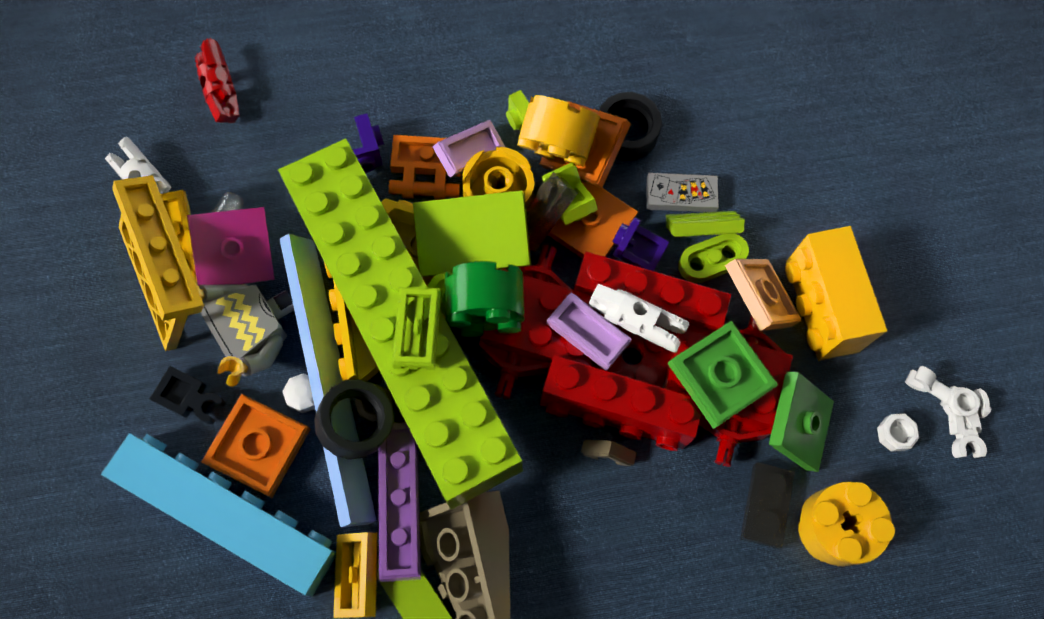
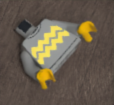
M196 283L204 304L201 315L225 355V358L220 362L217 373L232 372L228 376L226 384L231 387L236 386L240 381L241 375L246 377L270 368L283 346V341L287 337L278 320L294 311L293 301L288 292L284 290L266 300L257 285L225 284L198 286Z

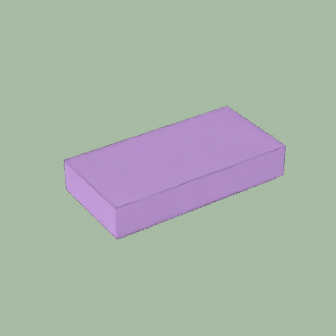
M488 120L437 142L433 149L451 178L462 173L469 159L482 150L484 152L496 150V147H505L491 120Z
M572 292L546 322L549 327L606 371L632 340Z

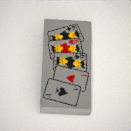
M648 173L647 210L716 212L718 210V176Z

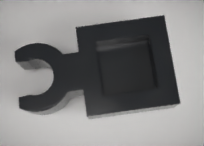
M169 366L149 398L154 403L186 419L191 411L194 410L195 415L207 424H214L216 421L206 414L207 406L211 403H217L224 407L226 404L215 393H205L202 395L207 386L206 384Z

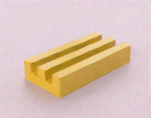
M363 532L337 535L334 618L376 617L378 533ZM351 591H352V609H351Z

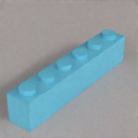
M131 433L128 434L101 473L102 476L305 596L313 597L336 558V552L329 549L332 543L330 539L314 530H311L308 536L296 530L295 527L299 521L280 510L274 516L261 509L265 504L263 500L247 491H244L241 497L229 491L228 489L232 482L211 471L208 478L195 470L199 463L180 452L174 459L163 452L167 445L151 435L146 434L143 439H140Z

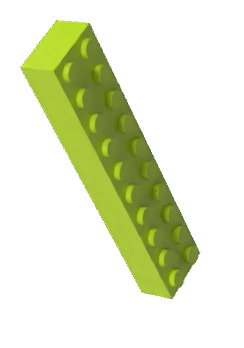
M345 138L278 169L450 510L523 472V463L520 455L441 311L435 370H427L426 367H419L418 370L402 366V369L393 368L392 356L399 288L428 287L347 139ZM409 297L403 356H410L416 297ZM425 298L420 357H426L431 298Z

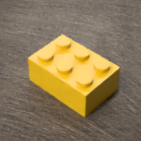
M851 226L808 234L787 259L785 265L787 279L790 283H793L797 294L796 307L798 313L804 317L808 328V345L812 351H815L818 361L859 353L886 333L887 328Z

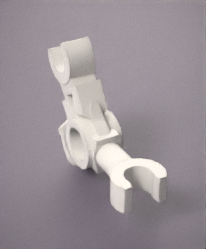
M920 366L918 371L911 370L905 383L918 391L929 392L941 400L940 405L943 406L945 413L949 417L950 435H956V440L952 444L954 458L967 457V444L972 448L973 458L986 456V444L979 437L978 433L982 431L979 418H985L991 412L987 393L981 388L972 391L964 387H948L936 379L937 376L932 370L924 366Z

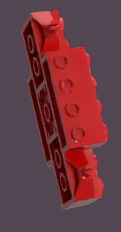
M549 245L542 246L537 264L520 268L523 271L524 321L521 323V331L514 334L499 333L498 329L484 331V335L480 336L479 353L500 370L501 377L494 393L496 396L501 398L504 386L507 384L503 399H510L514 382L518 380V377L548 374L540 405L546 407V412L563 418L571 414L583 418L582 423L598 429H603L605 425L619 429V434L629 439L641 440V437L649 438L656 441V446L669 451H678V448L684 449L695 439L698 425H701L717 437V441L720 442L715 463L718 465L722 464L725 467H731L734 448L738 443L763 440L771 435L786 372L790 371L793 355L787 354L763 331L759 330L751 315L748 327L739 331L775 379L778 386L713 429L667 363L724 326L731 294L587 251L585 252L573 290L552 271L551 266L557 249L551 246L548 258L546 259ZM601 284L616 291L620 289L687 320L689 326L686 332L676 334L655 324L679 339L680 346L677 352H671L615 325L632 339L626 348L636 349L641 355V362L630 365L620 355L606 371L549 327L546 322L571 292L589 305L593 292L597 285Z

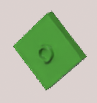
M732 321L667 363L713 429L778 386L775 379Z
M786 372L769 445L806 471L819 472L834 401L799 372Z

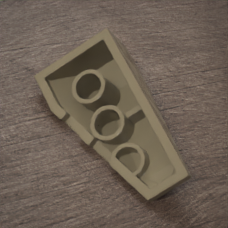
M484 492L450 510L447 502L420 512V547L427 566L434 565L442 582L438 586L439 592L443 599H450L457 614L456 619H510L509 528L500 492Z

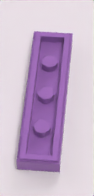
M406 422L393 423L391 433L378 448L380 582L421 579L418 445Z

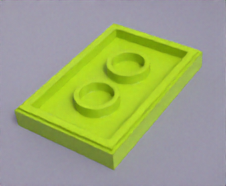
M523 190L413 203L419 273L422 277L436 276L443 272L453 274L454 266L469 262H497V269L508 268V264L516 267L531 266Z

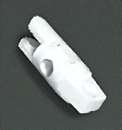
M124 137L118 144L130 160L125 163L122 158L113 153H109L105 158L121 179L153 175L160 194L168 193L172 188L128 137Z
M601 284L597 285L589 301V306L604 314L606 320L671 352H677L680 346L679 339L655 324L676 334L686 332L689 326L687 320L620 289L616 291Z

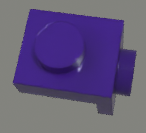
M366 113L354 117L363 147L354 149L353 152L364 172L369 173L376 167L383 165L378 146L384 145L379 126H371L368 114Z
M635 217L629 226L622 223L612 241L618 245L613 255L631 265L654 271L669 241L639 226L641 220Z

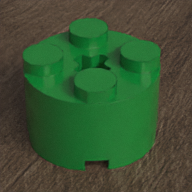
M490 261L469 262L454 266L453 275L448 272L445 273V320L447 324L451 327L460 328V335L464 337H480L484 335V331L498 329V332L503 334L520 332L521 323L524 321L523 271L508 264V271L497 270V262Z

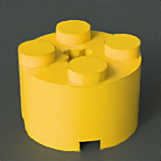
M540 95L531 96L517 146L535 151L534 154L545 158L554 159L557 156L564 158L565 162L584 167L600 116L581 107L579 112L576 108L569 106V102Z
M496 147V150L488 152L482 150L473 155L465 165L462 174L463 197L523 190L526 216H528L533 204L535 185L534 175L528 160L521 153L506 147Z
M862 482L837 483L812 494L806 499L801 508L802 512L800 522L798 523L800 539L804 547L814 558L831 565L843 567L867 563L876 559L884 552L895 534V527L891 521L886 504L878 494ZM844 521L847 524V527L845 528L846 531H844L841 526V524Z

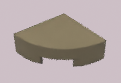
M584 440L581 453L587 457L598 460V457L609 458L616 461L617 465L623 466L634 465L637 453L609 440Z

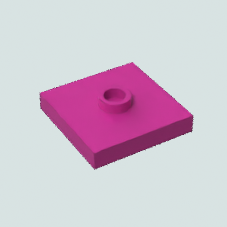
M264 207L187 215L198 286L246 284L275 280Z

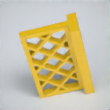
M153 175L115 180L112 190L121 211L119 230L165 352L177 349L188 315L201 313L203 310L202 298Z

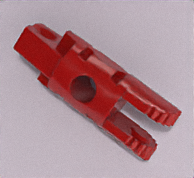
M211 37L210 39L206 38L201 45L202 52L197 53L195 57L197 74L206 103L215 122L235 123L239 117L237 94L229 68L218 42Z

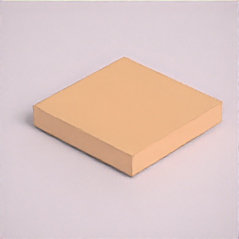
M734 259L725 265L760 331L788 328L801 322L798 311L769 260Z

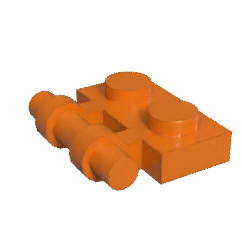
M393 135L390 162L391 173H403V180H389V194H401L403 198L414 199V195L434 196V200L446 199V197L459 198L460 184L446 183L447 176L449 175L433 149L437 142L446 138ZM416 174L435 175V182L415 181Z

